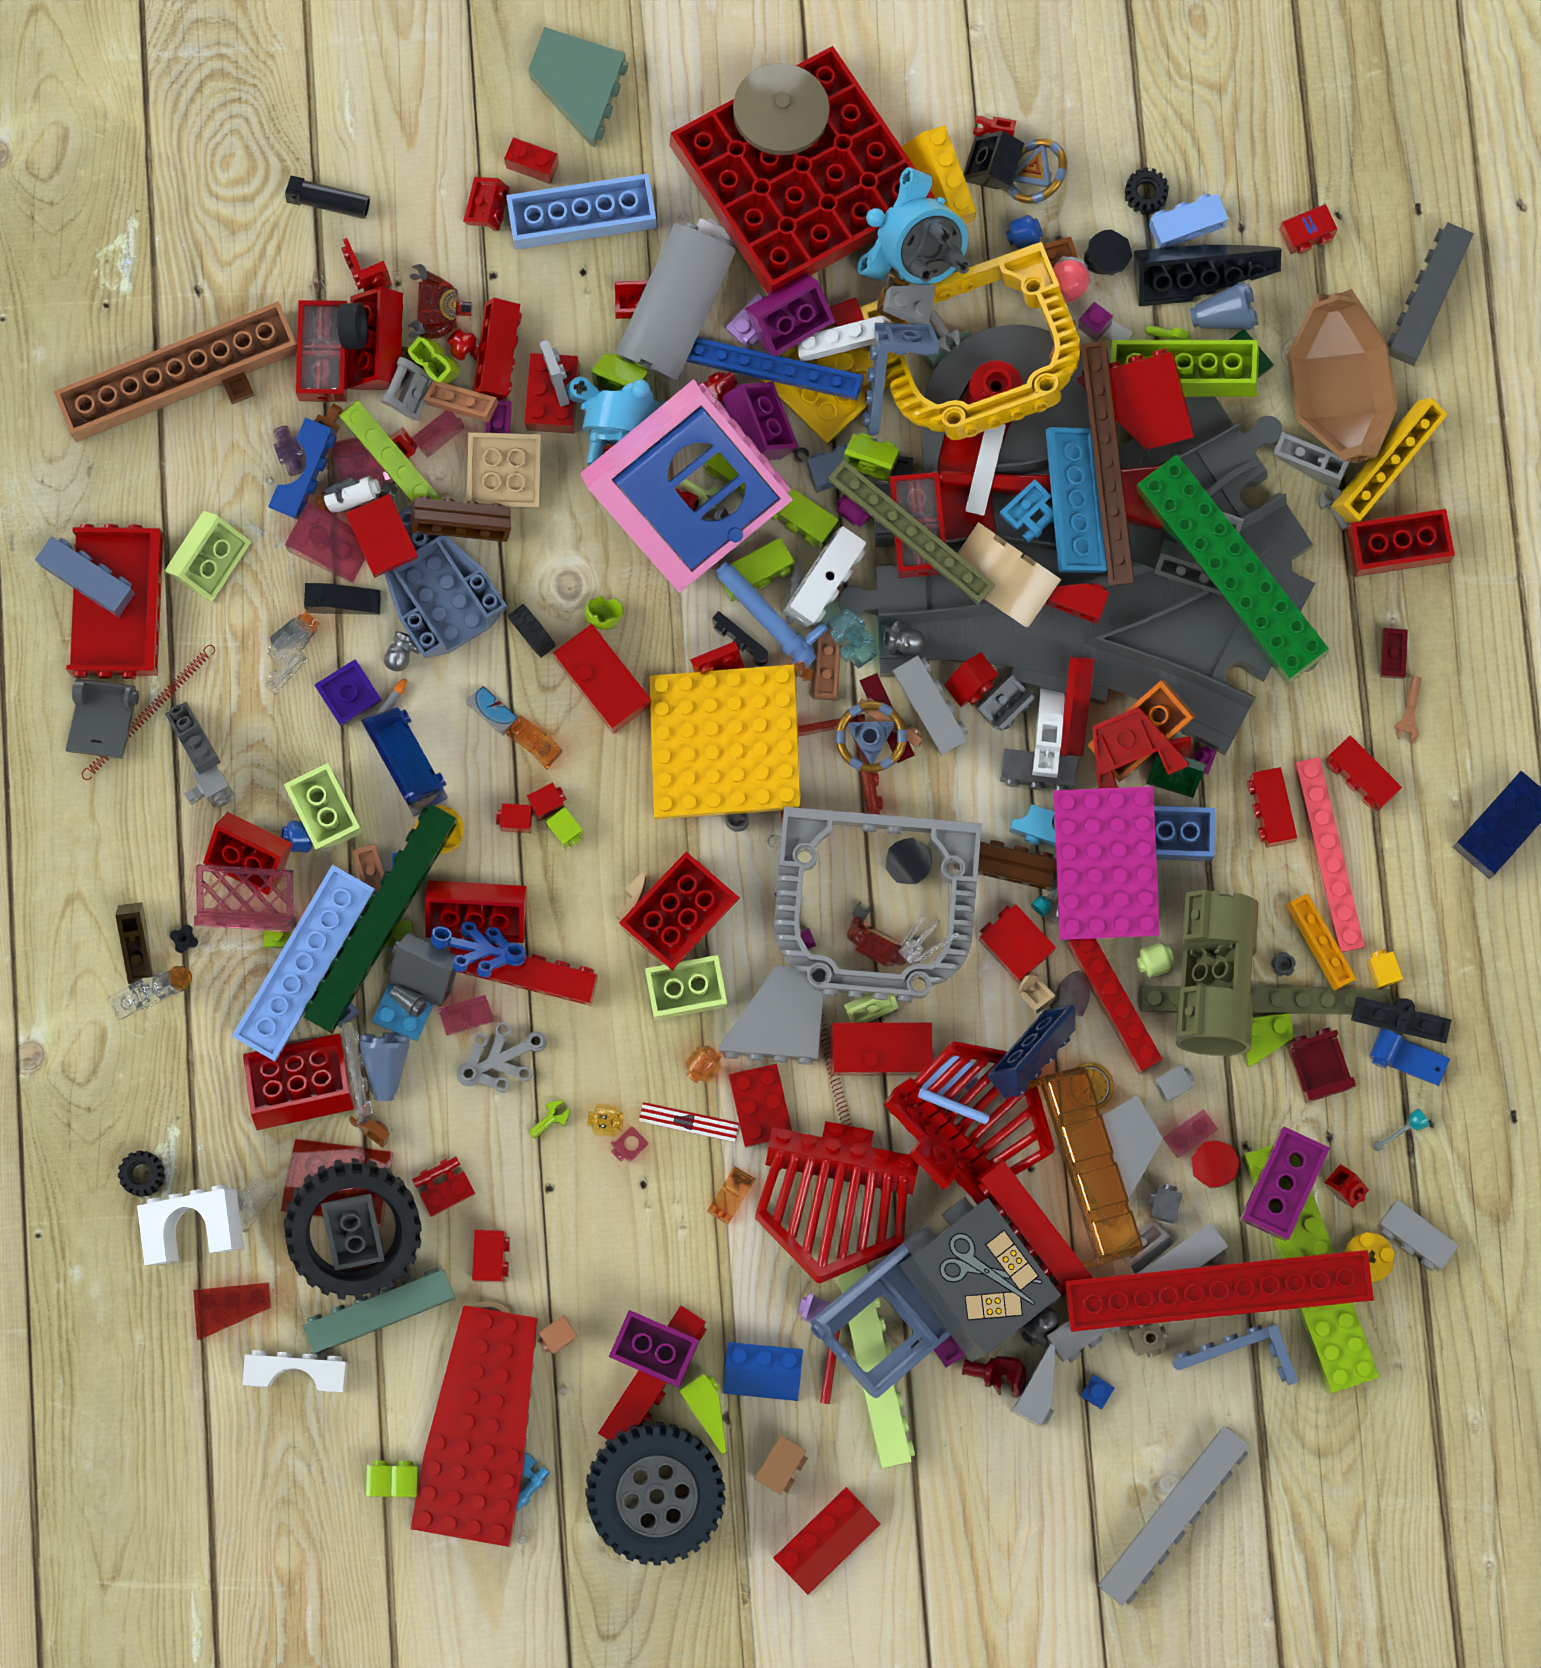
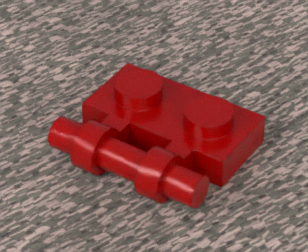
M457 1156L450 1160L444 1159L440 1161V1165L428 1171L425 1169L420 1172L419 1176L412 1179L416 1188L426 1184L428 1190L421 1193L420 1196L431 1217L476 1194L464 1171L455 1176L452 1169L461 1165ZM445 1173L448 1180L435 1186L433 1179Z

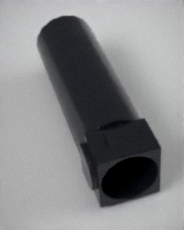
M292 175L285 191L287 203L299 206L303 204L361 219L366 218L370 206V196L305 181V178Z

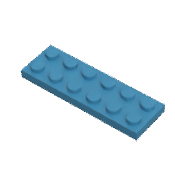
M1049 427L1046 429L1058 570L1059 572L1104 573L1107 571L1091 429Z

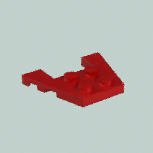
M1140 707L1131 709L1093 726L1098 789L1119 788L1112 770L1156 751L1159 752L1168 775L1190 766L1188 761Z

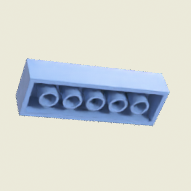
M649 174L506 195L515 250L657 228Z

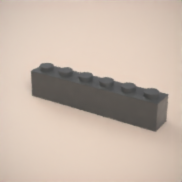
M1447 222L1444 229L1439 228L1434 238V241L1437 242L1435 250L1430 249L1424 261L1428 263L1426 270H1420L1415 280V283L1419 284L1416 292L1411 290L1405 304L1409 305L1406 313L1401 312L1396 325L1400 326L1397 334L1392 332L1388 340V346L1391 347L1389 350L1391 357L1411 366L1415 365L1474 233Z

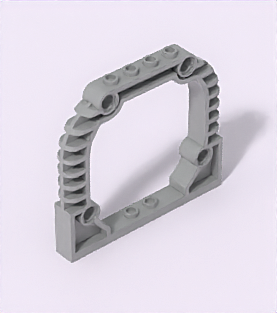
M784 807L774 918L775 938L784 958L797 971L807 976V982L811 988L823 991V995L838 996V992L848 993V997L863 998V994L873 995V999L876 1000L898 997L897 1001L912 1002L913 999L926 997L930 992L931 986L944 982L960 969L971 948L982 823ZM832 825L862 827V831L865 832L887 829L886 833L901 834V831L931 833L930 843L943 858L940 875L945 882L951 884L947 939L944 950L932 964H913L907 967L902 974L838 969L836 963L829 957L814 955L808 951L801 938L799 925L804 871H809L816 865V848L832 834ZM806 851L811 854L812 858L809 862L803 863L798 859V855ZM950 864H955L959 867L960 872L956 875H950L947 873L946 867ZM823 971L826 974L825 981L820 983L814 981L812 978L813 973ZM916 979H921L925 982L926 987L922 991H916L912 987V982Z

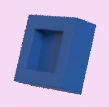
M1092 1375L1080 1397L1102 1410L1115 1388L1097 1376Z

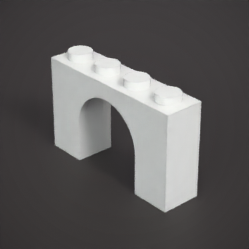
M226 1185L211 1187L212 1191L205 1192V1189L189 1191V1196L183 1197V1193L168 1195V1200L162 1201V1198H151L146 1200L147 1204L138 1205L144 1265L158 1266L179 1262L176 1227L180 1217L192 1208L198 1211L205 1221L210 1253H226L244 1249L237 1189H227Z

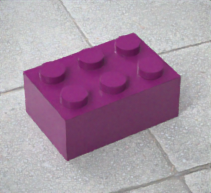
M807 273L745 308L762 348L773 357L835 322L818 281Z
M774 382L740 384L722 396L729 416L737 422L744 434L753 441L760 453H763L769 461L781 460L799 448Z
M629 1310L609 1358L680 1388L699 1340Z

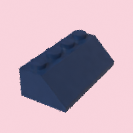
M1073 1004L1044 1010L987 1074L989 1080L1004 1098L1023 1095L1028 1089L1027 1085L1041 1075V1069L1045 1064L1054 1060L1058 1049L1070 1041L1069 1037L1076 1030L1075 1007Z

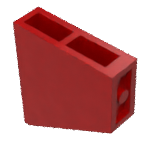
M1166 348L1153 351V356L1144 359L1143 354L1128 358L1129 363L1120 365L1119 361L1109 363L1115 419L1146 450L1195 436L1174 352H1167ZM1082 370V376L1077 377V381L1086 390L1084 370Z

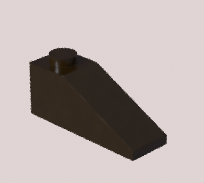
M143 902L118 905L115 917L128 984L153 981Z

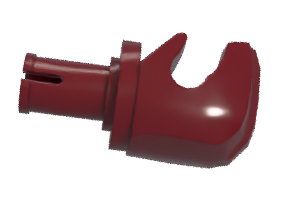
M996 1356V1358L991 1357L987 1364L975 1361L970 1362V1360L965 1359L962 1375L982 1378L985 1382V1387L991 1388L993 1386L998 1395H1001V1384L1006 1383L1011 1389L1012 1397L1018 1398L1025 1387L1027 1370L1018 1358Z

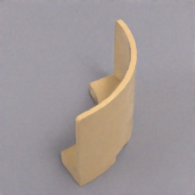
M979 522L957 553L995 584V587L984 599L1025 627L1030 626L1061 581L1059 577L1027 555L1021 558L1022 552Z

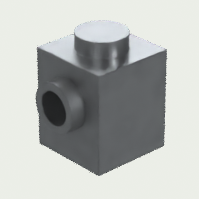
M1163 1184V1187H1157L1155 1192L1151 1191L1147 1205L1151 1207L1149 1218L1174 1224L1183 1193L1177 1192V1187Z

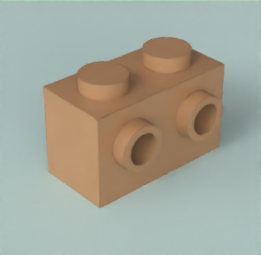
M780 1435L756 1475L755 1480L779 1495L783 1491L788 1493L795 1481L791 1478L796 1469L801 1471L808 1459L804 1456L806 1450Z

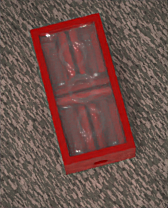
M298 300L296 396L299 401L347 402L349 349H344L341 346L337 330L338 309L341 304L347 303V301Z
M939 472L890 476V498L946 544ZM894 536L898 579L941 575Z

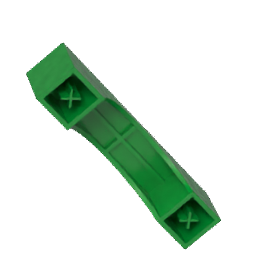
M1177 454L1137 484L1138 496L1163 528L1181 544L1210 578L1239 617L1257 648L1286 685L1290 684L1327 655L1329 651L1328 646Z

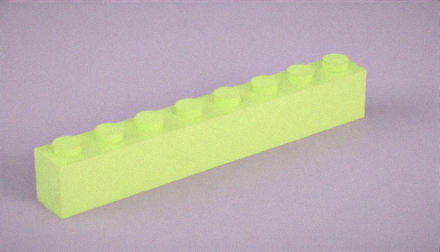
M865 1264L837 1276L841 1294L872 1268L867 1269ZM879 1297L848 1322L857 1364L865 1372L871 1371L892 1353L889 1341L884 1342L882 1332H886L884 1318L878 1317L876 1309L881 1307ZM894 1384L878 1398L870 1396L864 1390L881 1469L912 1462L911 1456H915L912 1441L907 1442L905 1432L909 1431L906 1416L901 1417L899 1407L904 1406L901 1392L895 1391Z

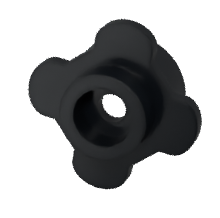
M184 925L183 929L171 931L170 939L176 945V952L183 953L185 950L192 947L195 948L198 945V939L192 933V926Z

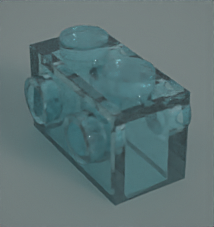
M846 608L827 621L831 628L829 634L836 644H840L841 648L838 651L846 662L850 660L859 669L878 656L873 646V643H875L874 639L867 630L865 631L863 627L865 623L858 613L854 615Z

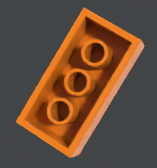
M1165 680L1158 682L1125 711L1140 707L1168 740L1172 739L1197 717ZM1093 739L1087 746L1095 754ZM1154 753L1112 770L1114 777L1118 782L1123 781Z

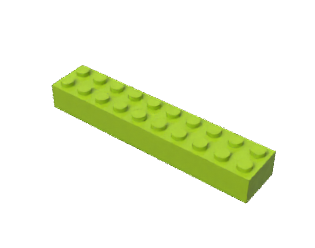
M1273 1145L1242 1156L1253 1188ZM1290 1155V1164L1293 1167H1299L1300 1159L1295 1155ZM1286 1178L1279 1179V1186L1283 1190H1289V1181ZM1311 1190L1289 1240L1283 1241L1270 1235L1279 1259L1334 1253ZM1270 1201L1268 1205L1270 1211L1279 1213V1204L1276 1201ZM1353 1303L1297 1309L1328 1394L1380 1377Z

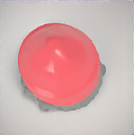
M1062 256L1060 261L1052 267L1065 303L1076 301L1085 294L1088 285L1091 284L1087 265L1083 260L1077 257Z

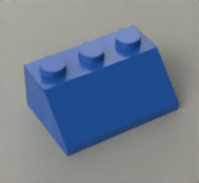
M728 1342L723 1394L798 1401L803 1349Z

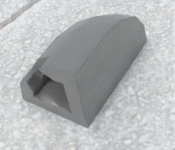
M1080 970L1072 972L1060 983L1055 992L1056 1000L1051 1003V1006L1057 1008L1073 1004L1075 1016L1083 1017L1090 998V984Z

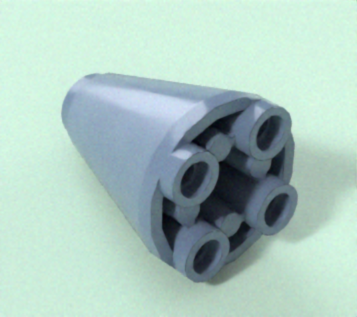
M1245 282L1238 283L1196 304L1194 308H1190L1193 326L1210 329H1254V326L1259 325L1257 313L1250 304V302H1254L1252 288H1250L1249 284H1245Z
M390 1032L383 1033V1037H375V1034H361L360 1048L371 1092L374 1094V1100H394V1094H397L410 1045L409 1036Z

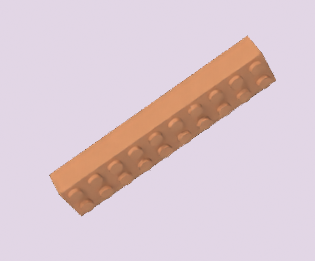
M277 301L54 391L70 434L75 442H79L223 384L222 380L245 372V374L295 355L297 354V344L281 305Z

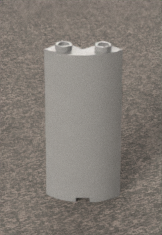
M685 222L684 225L674 223L615 353L631 363L636 362L660 376L677 381L736 252L735 248L728 245L729 240L718 235L716 238L698 231L699 227L689 222Z

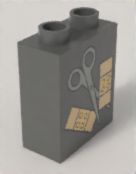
M964 1197L941 1214L949 1226L935 1236L931 1229L926 1226L904 1243L911 1255L898 1265L970 1362H973L990 1353L1059 1298L1061 1294L991 1201L987 1198L972 1206L968 1199Z

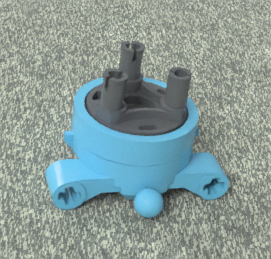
M910 167L906 168L900 177L899 195L894 206L890 207L885 215L878 208L869 210L866 215L867 223L871 227H879L877 233L879 237L874 247L860 258L857 267L859 274L883 281L891 267H893L899 273L902 281L908 280L917 285H930L944 280L956 269L962 274L969 271L966 265L971 267V261L964 257L968 245L966 226L962 219L944 204V198H926L932 186L931 175Z

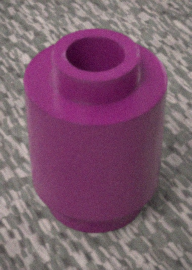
M845 494L836 503L839 507L836 512L853 526L857 525L861 528L870 518L867 512Z

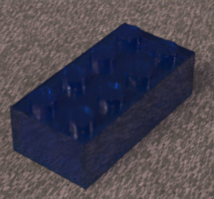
M1520 771L1452 847L1488 879H1491L1541 823V787L1523 771Z

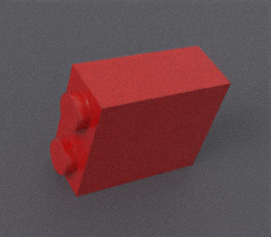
M1015 904L1012 908L1006 906L997 915L1000 919L994 924L991 922L987 923L979 931L982 935L978 941L1019 984L1025 976L1029 975L1050 956L1056 947Z

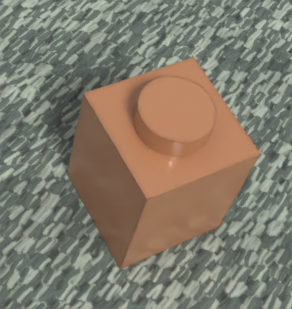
M561 1316L539 1332L541 1339L538 1342L546 1353L551 1351L553 1354H556L576 1340L578 1335L567 1319Z

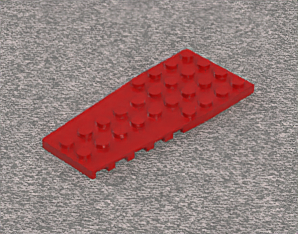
M467 1305L463 1306L424 1451L410 1529L511 1547L524 1473L527 1444L526 1433L529 1423L528 1412L532 1391L531 1380L534 1370L533 1359L534 1348H536L535 1338L538 1318Z

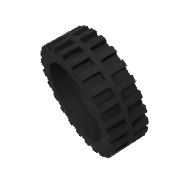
M351 1158V1163H342L341 1159L334 1161V1166L326 1168L325 1165L318 1167V1173L314 1176L308 1174L304 1178V1184L301 1188L296 1187L294 1190L293 1199L287 1204V1215L284 1218L285 1240L290 1260L293 1261L297 1273L306 1278L308 1285L312 1288L314 1286L319 1287L321 1293L329 1296L330 1292L337 1294L338 1299L345 1300L346 1295L355 1296V1300H363V1294L372 1293L373 1297L380 1295L379 1290L387 1286L390 1290L395 1286L394 1280L399 1276L404 1278L408 1274L407 1267L410 1263L414 1265L417 1258L416 1250L421 1246L420 1232L422 1231V1225L411 1191L406 1188L404 1181L400 1177L396 1178L389 1168L384 1167L382 1169L377 1167L376 1162L370 1160L368 1164L360 1163L359 1159ZM347 1188L369 1190L380 1196L388 1204L394 1215L395 1236L393 1243L384 1255L385 1261L376 1262L362 1269H341L335 1271L334 1266L325 1262L312 1245L310 1238L312 1216L318 1205L336 1191Z

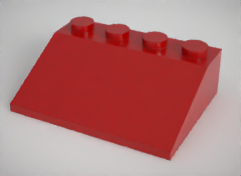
M686 851L619 924L624 932L641 947L673 971L740 898Z
M340 1033L287 1044L276 1061L258 1051L243 1054L250 1113L256 1130L354 1110L352 1090Z

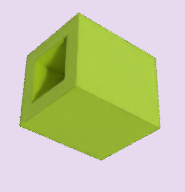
M565 807L545 821L549 830L564 849L568 846L572 848L582 840L583 829Z

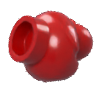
M461 328L454 331L446 341L450 345L451 355L455 359L463 361L465 360V355L470 352L471 357L477 360L479 343L476 344V336L470 332H463Z

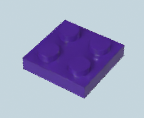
M356 659L314 685L341 727L382 701Z

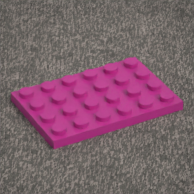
M1153 786L1053 791L1060 940L1160 936Z

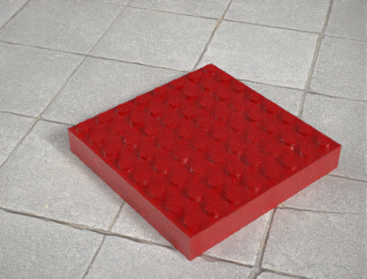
M834 46L796 65L818 79L825 89L829 101V116L826 128L821 137L806 150L790 155H774L753 147L743 138L736 127L733 117L734 99L670 133L669 146L768 295L806 273L810 276L878 239L879 227H871L867 223V213L873 208H878L885 215L887 210L894 206L898 198L902 172L908 167L917 170ZM929 190L926 198L934 199L935 196L933 195L931 190Z

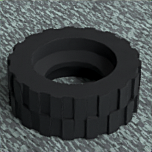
M524 604L508 615L513 625L540 658L556 647L550 635Z

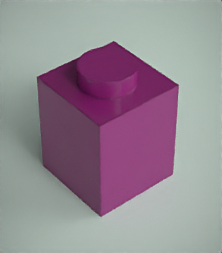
M1094 301L1079 319L1078 328L1097 342L1112 325L1113 315Z

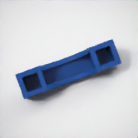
M308 418L304 419L296 441L305 451V469L302 475L294 482L277 485L268 506L269 508L297 520H300L301 516H305L309 507L307 500L310 494H314L318 486L316 479L319 471L323 472L328 460L325 458L326 454L335 445L337 439L335 430Z

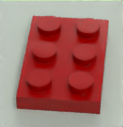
M777 1063L729 1074L745 1148L770 1142L773 1127L792 1131Z

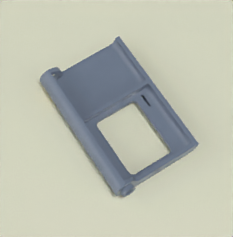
M917 1230V1231H916L913 1235H911L907 1240H909L912 1236H914V1235H915L916 1233H918L920 1230ZM907 1240L811 1320L812 1333L817 1338L823 1340L864 1390L874 1398L880 1397L950 1336V1333L898 1265L911 1255L904 1245ZM882 1296L911 1328L912 1335L871 1371L865 1372L838 1342L835 1334L875 1299Z

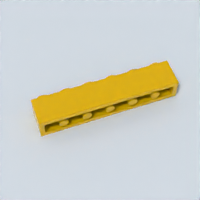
M1433 398L1420 399L1415 403L1383 442L1377 457L1368 460L1331 505L1347 523L1360 522L1448 415Z

